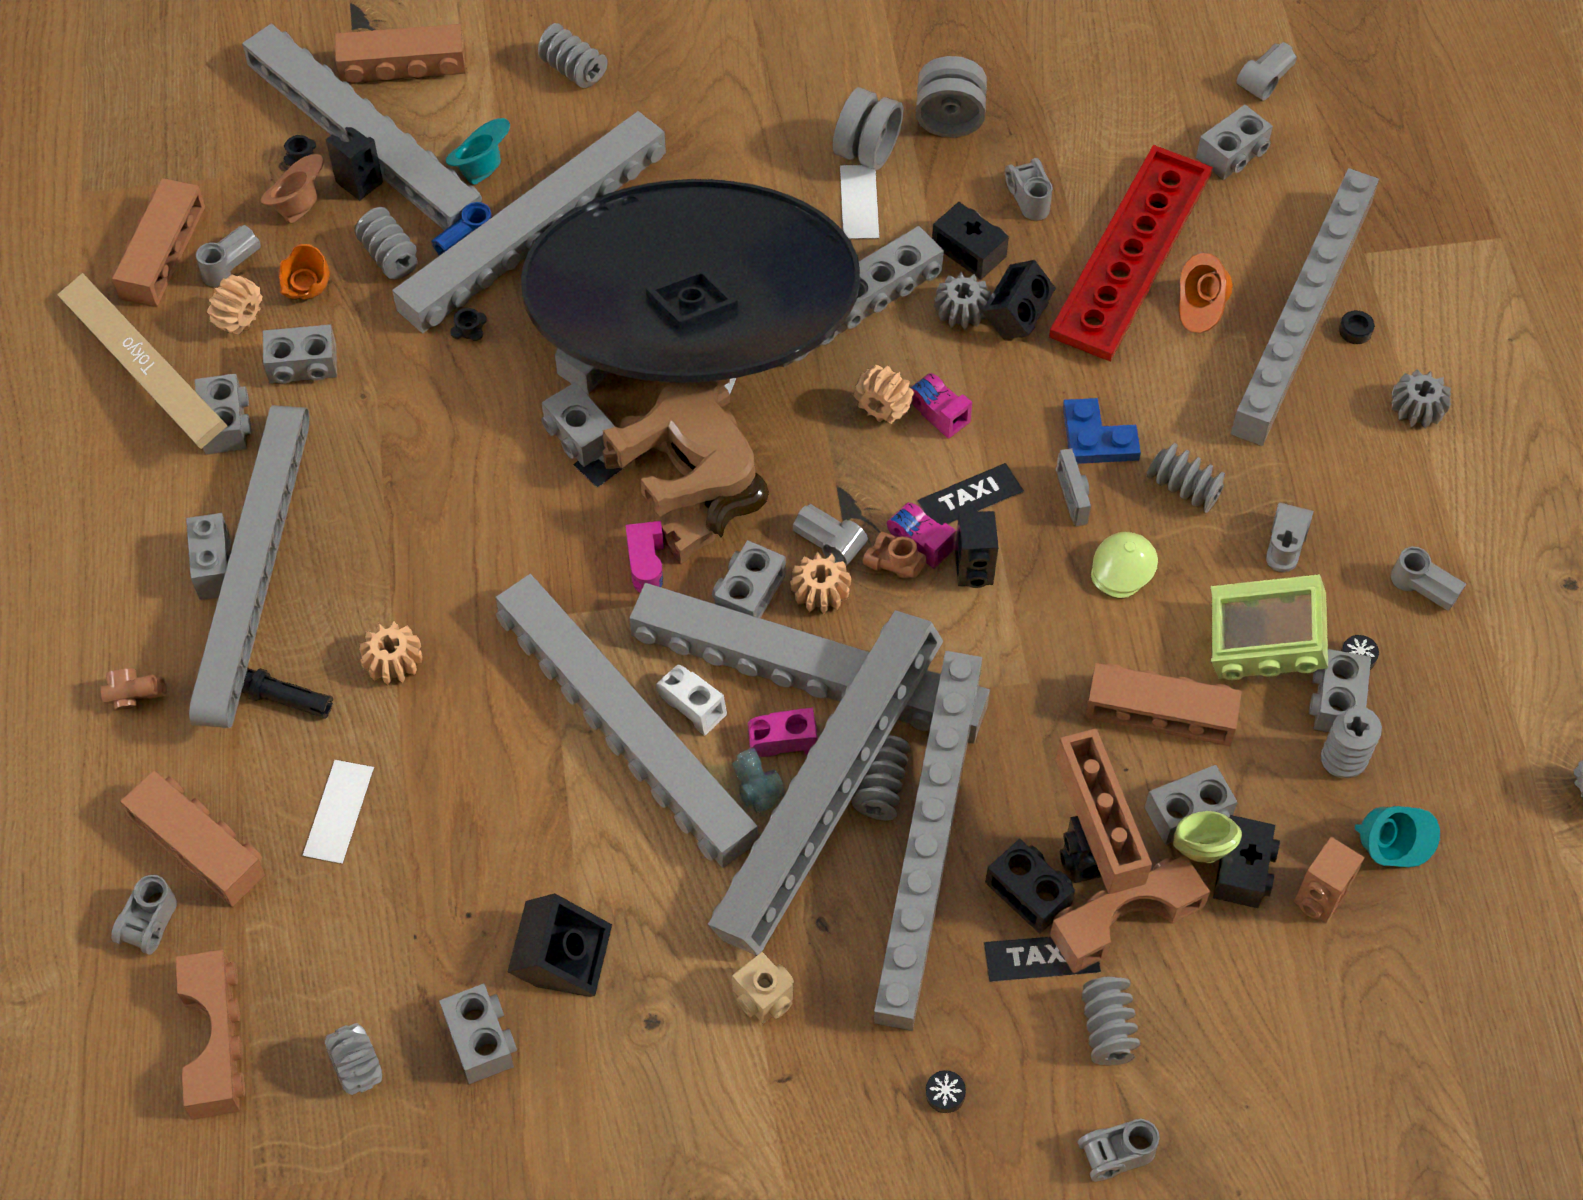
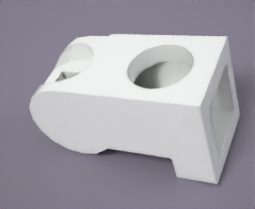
M676 665L656 684L657 692L662 699L690 719L694 727L704 736L727 715L724 695L694 672H690L681 665Z

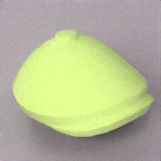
M1118 532L1112 534L1099 545L1095 552L1091 571L1092 582L1101 591L1113 597L1126 598L1135 594L1153 578L1157 570L1158 557L1155 548L1146 538L1136 533Z
M1214 811L1197 812L1186 816L1178 823L1174 833L1173 846L1189 859L1197 862L1213 863L1238 846L1242 832L1241 828L1232 819Z

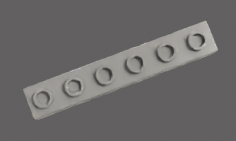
M917 226L859 261L860 288L854 307L844 323L820 345L830 343L835 336L848 328L856 327L864 318L874 312H881L889 303L900 296H907L915 287L923 282L935 279L942 271L944 250L920 226ZM809 352L800 356L799 358H796L790 362L783 364V367H786L794 361H800L804 359Z

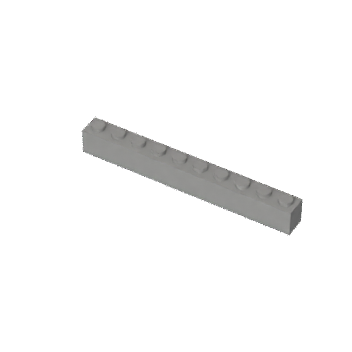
M270 24L242 43L248 66L330 135L333 134L339 137L343 142H349L353 138L347 135L345 128L352 127L365 137H372L375 140L382 178L443 230H446L462 218V211L466 205L473 202H482V197L475 187L467 186L460 180L452 168L444 167L431 151H425L421 148L411 134L403 133L396 127L389 116L380 114L368 99H362L357 95L349 83L340 81L334 76V73L327 65H321L317 62L308 49L300 48L294 43L287 32H281L273 24Z
M637 111L393 289L396 310L422 334L432 326L440 324L444 317L452 311L464 306L471 297L482 289L491 286L494 280L506 271L514 269L521 260L527 257L528 252L541 234L560 217L578 206L589 203L595 198L616 191L629 180L635 179L650 164L658 162L666 153L665 132Z
M1348 168L1237 409L1231 435L1260 446L1264 445L1372 204L1379 182L1378 178Z
M531 573L496 596L498 608L496 617L501 626L506 631L512 629L518 636L517 641L523 651L529 656L531 654L535 655L540 661L539 666L549 680L555 678L562 686L561 691L567 701L572 705L577 703L584 711L583 716L589 726L594 730L599 728L606 736V743L612 752L617 756L622 754L629 762L628 767L634 777L640 782L645 780L652 788L651 793L657 803L663 808L668 806L672 810L679 828L685 834L691 832L699 841L697 844L700 851L709 861L715 859L724 868L753 846L754 842L758 839V826Z
M648 583L644 584L629 618L631 636L636 637L642 643H656L668 647L680 655L691 654L703 658L712 665L729 666L747 676L757 675L770 679L782 687L792 686L805 690L814 697H827L840 702L844 697L847 686L852 683L862 666L865 656L869 653ZM926 670L898 720L910 723L913 727L922 731L930 730L941 674ZM978 686L968 742L975 743L988 707L990 689Z
M895 610L889 621L882 627L878 640L872 650L865 656L862 666L852 683L847 686L844 697L835 712L829 716L822 734L816 744L810 748L807 759L798 774L791 780L788 791L779 806L773 810L770 821L760 838L754 842L751 853L742 868L733 877L731 886L723 900L714 909L708 925L722 941L756 956L763 951L942 645L943 639L931 621Z
M945 651L874 1010L875 1024L913 1031L981 676L982 657Z

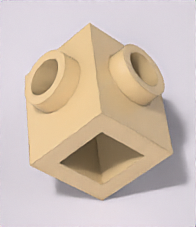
M763 952L732 975L733 991L738 996L737 1002L748 1016L756 1015L764 1024L772 1016L775 1019L781 1017L791 1007L794 983L792 976L781 964L775 966Z

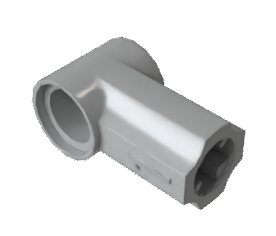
M1285 42L1281 44L1275 43L1257 61L1250 60L1244 65L1236 83L1261 100H1266L1276 88L1279 79L1295 65L1297 56L1294 54L1292 47Z
M246 225L239 226L218 243H206L198 248L196 258L202 281L206 285L211 287L220 286L221 280L223 278L227 279L231 275L230 271L261 248L259 239Z
M812 504L805 505L793 523L794 532L822 548V552L827 558L833 554L835 563L844 561L846 566L868 540L865 531L856 523L850 520H844L841 523Z
M1411 546L1405 548L1391 571V580L1398 589L1403 591L1415 590L1448 611L1466 586V583L1431 563L1429 554L1419 547Z

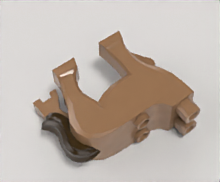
M730 379L694 383L669 382L660 393L655 406L647 415L625 417L619 428L613 427L603 430V443L605 446L603 457L606 469L636 468L635 458L654 448L667 453L675 467L684 475L673 480H661L654 476L641 479V493L646 500L653 498L656 504V509L654 510L660 517L677 508L694 506L700 503L699 512L692 520L672 522L662 526L663 542L680 564L688 560L698 549L713 543L716 534L722 538L725 527L730 520L737 516L758 511L768 499L767 483L756 473L754 453L750 445L737 428L736 420L731 412L728 410L723 411L721 408L730 403V394L724 386L730 383Z

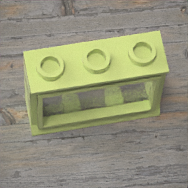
M1320 574L1211 586V662L1218 679L1239 680L1245 676L1255 675L1273 677L1280 673L1297 671L1312 673L1318 669H1328L1326 591Z

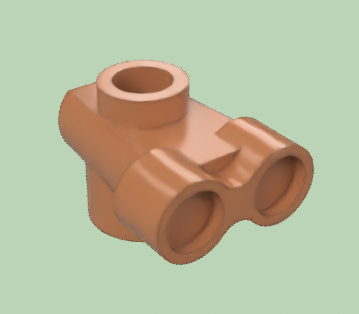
M883 531L879 533L874 546L866 551L863 558L864 566L877 571L882 569L892 571L900 578H916L926 564V555L917 551V545L913 539L909 537H896Z
M133 668L107 672V685L101 686L103 703L114 704V709L117 710L136 707V700L154 699L167 695V685L163 677L156 678L154 675H147L137 678L136 669Z

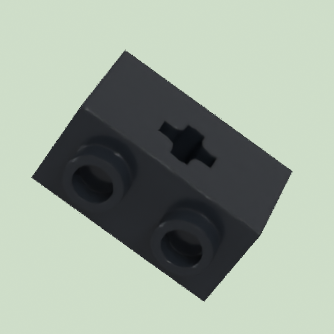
M959 201L933 223L932 239L944 250V254L973 275L975 274L980 280L1007 257L1009 236L1000 227L992 225L982 218L977 211L969 209Z
M1230 815L1229 818L1241 828L1242 837L1234 850L1219 859L1213 898L1259 908L1263 895L1270 897L1273 887L1274 874L1268 873L1270 862H1276L1280 840L1273 839L1276 825Z

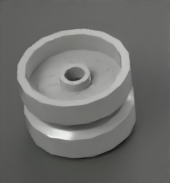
M957 56L936 58L925 64L918 73L916 118L920 126L929 133L941 137L954 138L969 135L978 130L985 121L987 76L983 68L972 60Z
M857 87L845 102L840 113L833 138L834 154L849 160H853L858 156L862 165L875 170L880 169L887 161L897 141L903 120V104L888 97H883L878 102L876 93Z

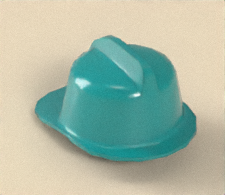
M497 118L480 126L459 147L448 154L446 164L457 166L468 182L473 185L490 176L501 164L498 144L509 132V120Z
M1404 806L1378 807L1366 815L1362 824H1355L1354 829L1360 833L1361 844L1370 854V857L1375 863L1384 866H1420L1428 861L1436 852L1440 841V827L1437 819L1430 811L1421 808Z

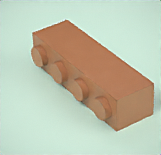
M461 24L335 33L336 66L339 79L342 82L356 83L466 74Z
M162 178L157 189L152 191L149 205L144 215H141L138 219L136 232L132 240L127 241L124 256L120 264L116 265L112 272V283L115 285L119 299L154 307L158 306L205 209L198 185Z
M1095 663L1085 718L1231 746L1237 728L1242 691L1232 689L1224 684L1209 685L1195 682L1187 677L1173 678L1162 676L1150 670L1136 671L1125 669L1114 663Z
M1097 728L1061 737L1055 760L1108 894L1145 885L1152 863Z
M153 770L120 801L128 818L233 907L265 876L260 861L263 859L262 856L251 844L246 842L242 846L234 839L236 834L225 822L220 820L218 823H215L208 817L210 812L198 799L188 800L183 795V788L172 777L168 776L164 779Z

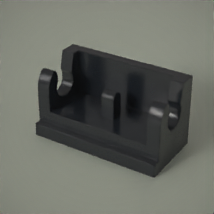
M346 127L347 135L353 138L351 141L343 142L339 137L332 134L326 139L335 182L360 201L383 183L375 140L372 137H365L355 128Z

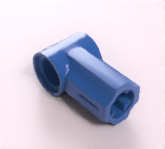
M473 202L466 205L462 211V218L431 240L437 254L440 256L491 219V210L488 205L482 202Z

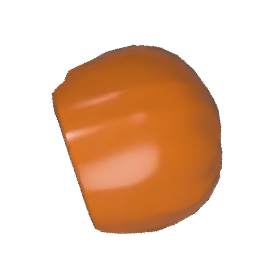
M299 244L293 248L291 254L285 260L280 262V293L285 297L291 299H312L320 295L326 288L330 278V269L324 255L316 247L310 244Z

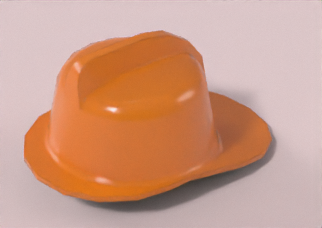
M1200 253L1192 256L1185 263L1181 272L1180 320L1185 328L1195 333L1208 331L1218 323L1223 315L1225 303L1232 294L1233 284L1231 276L1225 270L1219 258L1212 254Z

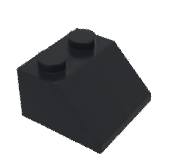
M556 893L527 900L507 972L538 988L588 997L595 996L612 924Z

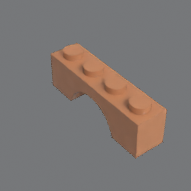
M1183 855L1175 860L1169 857L1153 867V871L1149 873L1145 885L1108 894L1107 890H1102L1094 894L1087 901V904L1077 909L1068 907L1059 912L1053 920L1050 937L1072 972L1076 973L1107 957L1111 944L1110 927L1119 917L1130 912L1147 911L1158 914L1173 924L1204 908L1210 891L1188 857Z
M223 949L175 957L177 993L185 1008L202 1012L211 1019L212 1024L210 1040L205 1050L193 1062L182 1067L184 1108L191 1119L240 1112L239 1098L245 1097L246 1090L243 1073H238L237 1060L243 1059V1047L240 1035L235 1036L234 1023L240 1022L241 1018L238 999H233L232 986L238 985L235 962H229Z

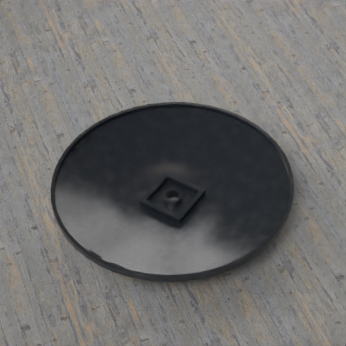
M682 179L647 183L614 191L595 198L583 206H578L560 217L541 234L528 252L523 264L521 288L525 309L532 323L548 341L567 355L600 370L625 377L659 382L694 383L726 380L760 373L799 358L828 339L851 313L860 288V266L856 251L844 231L820 210L802 200L770 188L748 183L714 179Z

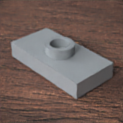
M1072 448L1060 450L1056 473L1073 525L1075 527L1087 525L1091 508L1088 498L1089 484L1087 477L1080 474Z

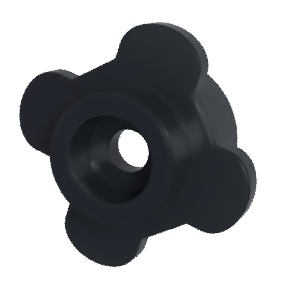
M304 135L290 137L284 144L286 156L283 158L284 163L292 166L301 158L313 154L316 142Z
M473 308L459 310L454 314L455 325L450 330L451 336L455 339L464 337L473 341L480 340L483 337L482 327L487 322L486 315Z

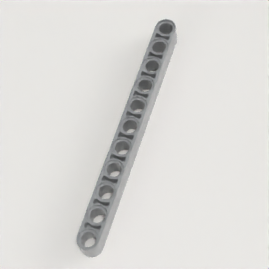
M277 405L270 407L190 702L189 718L191 725L231 728L233 725L308 435V408Z

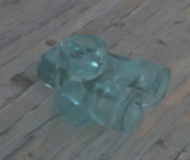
M755 748L748 749L737 755L738 760L733 762L732 766L738 780L742 782L739 786V791L746 806L753 805L755 812L759 813L771 808L775 800L784 797V787L779 774L775 769L763 772L762 762Z

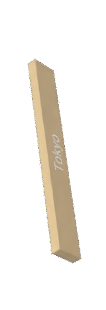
M83 273L57 294L200 449L227 427L224 421Z

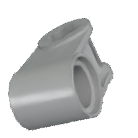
M1038 158L1031 159L1030 163L1014 167L1012 164L1005 166V179L1008 189L1014 195L1022 214L1030 220L1045 219L1050 213L1053 187L1044 172L1041 161Z
M1279 502L1266 555V561L1273 570L1288 572L1296 567L1303 542L1307 538L1314 511Z
M148 875L136 883L123 911L114 923L111 933L112 942L117 944L129 943L140 947L141 951L148 955H151L157 949L163 932L177 906L175 895L162 877ZM163 893L158 901L148 903L152 895Z
M1135 1119L1118 1126L1090 1132L1079 1138L1077 1143L1079 1148L1084 1149L1092 1168L1089 1175L1091 1180L1096 1182L1149 1164L1155 1157L1160 1137L1153 1123L1144 1119ZM1134 1136L1144 1137L1149 1142L1150 1147L1142 1150L1136 1149L1131 1145L1129 1139Z

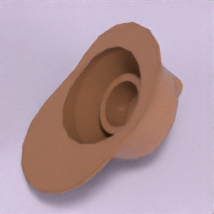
M310 154L295 162L263 194L261 203L266 206L273 205L287 222L294 223L311 209L317 200L313 180L323 167V157L319 154Z

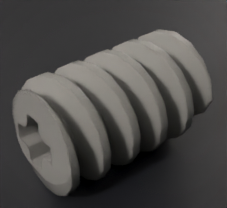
M554 23L550 25L540 38L538 44L539 57L544 62H548L551 67L557 69L562 75H566L568 79L575 81L579 87H590L604 75L608 64L607 57L604 54L599 55L598 50L590 48L587 42H581L578 36H572V33L568 29H563L561 24Z
M377 207L371 209L360 218L355 225L356 237L376 261V264L383 270V273L390 279H399L410 274L417 265V258L415 257L417 249L415 244L410 242V238L403 233V229L396 223V220L390 216V212L385 207Z
M1174 442L1168 449L1164 448L1156 455L1148 468L1146 477L1152 478L1157 475L1156 482L1161 486L1169 481L1168 490L1173 493L1181 488L1180 497L1184 500L1193 495L1192 505L1196 507L1201 506L1205 502L1204 512L1207 513L1214 506L1223 490L1225 473L1222 471L1213 478L1211 476L1213 465L1209 464L1205 469L1200 470L1202 459L1197 457L1193 462H1187L1190 453L1188 450L1177 456L1178 444Z
M1355 705L1336 717L1321 751V762L1330 774L1340 778H1352L1364 772L1382 732L1380 719L1373 711L1366 707Z
M888 735L854 793L851 803L861 814L884 821L893 820L897 817V810L894 807L899 805L900 797L897 793L901 792L903 787L899 780L905 777V770L902 767L907 765L908 758L905 754L910 752V745L904 739Z
M1102 977L1092 979L1083 985L1082 1000L1086 1003L1084 1014L1089 1019L1086 1027L1089 1033H1091L1089 1045L1093 1048L1091 1059L1096 1064L1120 1065L1128 1063L1135 1058L1134 1054L1130 1053V1050L1140 1046L1139 1039L1128 1038V1035L1137 1032L1138 1026L1135 1023H1125L1126 1020L1136 1015L1133 1008L1123 1007L1133 1001V996L1130 993H1121V991L1130 987L1129 979Z

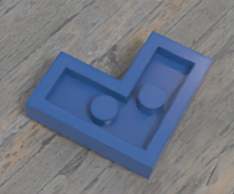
M1098 398L1064 400L1063 414L1068 449L1072 448L1077 464L1139 461L1141 450L1136 424L1102 426Z

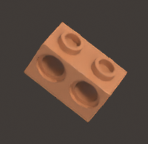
M1330 837L1307 870L1294 903L1307 916L1315 919L1319 918L1327 923L1349 891L1365 857Z

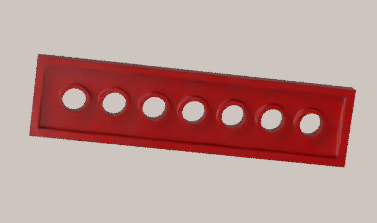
M1156 145L1152 146L1050 328L1049 338L1111 362L1211 177L1212 166ZM1172 179L1178 184L1170 186L1163 183V181ZM1158 201L1163 203L1165 207L1155 208L1150 203ZM1141 224H1147L1151 226L1153 229L1150 231H1143L1139 229L1137 226H1140ZM1135 247L1140 250V253L1130 254L1124 249ZM1121 270L1127 273L1128 276L1119 278L1111 272ZM1110 294L1115 299L1113 301H1103L1098 296ZM1094 317L1102 323L1100 325H1090L1085 320Z

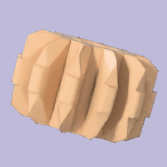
M232 274L227 279L223 278L218 288H214L215 293L209 299L211 305L207 313L210 315V322L214 323L216 327L229 333L240 334L243 330H248L250 323L256 320L255 316L261 310L259 304L263 296L260 294V287L256 286L254 282Z
M875 365L872 369H867L865 373H862L857 380L858 383L855 386L856 391L853 396L859 401L858 407L868 412L867 416L873 415L878 422L884 419L892 424L909 410L914 391L909 388L910 381L900 377V372H893L889 366L883 369L881 366Z
M817 552L814 560L804 556L801 560V566H794L790 588L792 593H795L797 604L806 603L809 613L815 607H820L823 614L827 611V606L838 610L841 600H847L849 597L850 573L846 572L844 561L835 563L833 554L823 559L819 552Z
M393 621L388 629L378 624V632L366 631V642L360 644L359 650L362 656L360 660L362 667L365 671H369L370 677L374 681L383 677L384 683L389 685L392 678L397 677L403 683L405 679L404 674L415 675L417 670L416 664L422 663L420 640L417 635L412 634V630L408 625L399 630V626L395 621Z

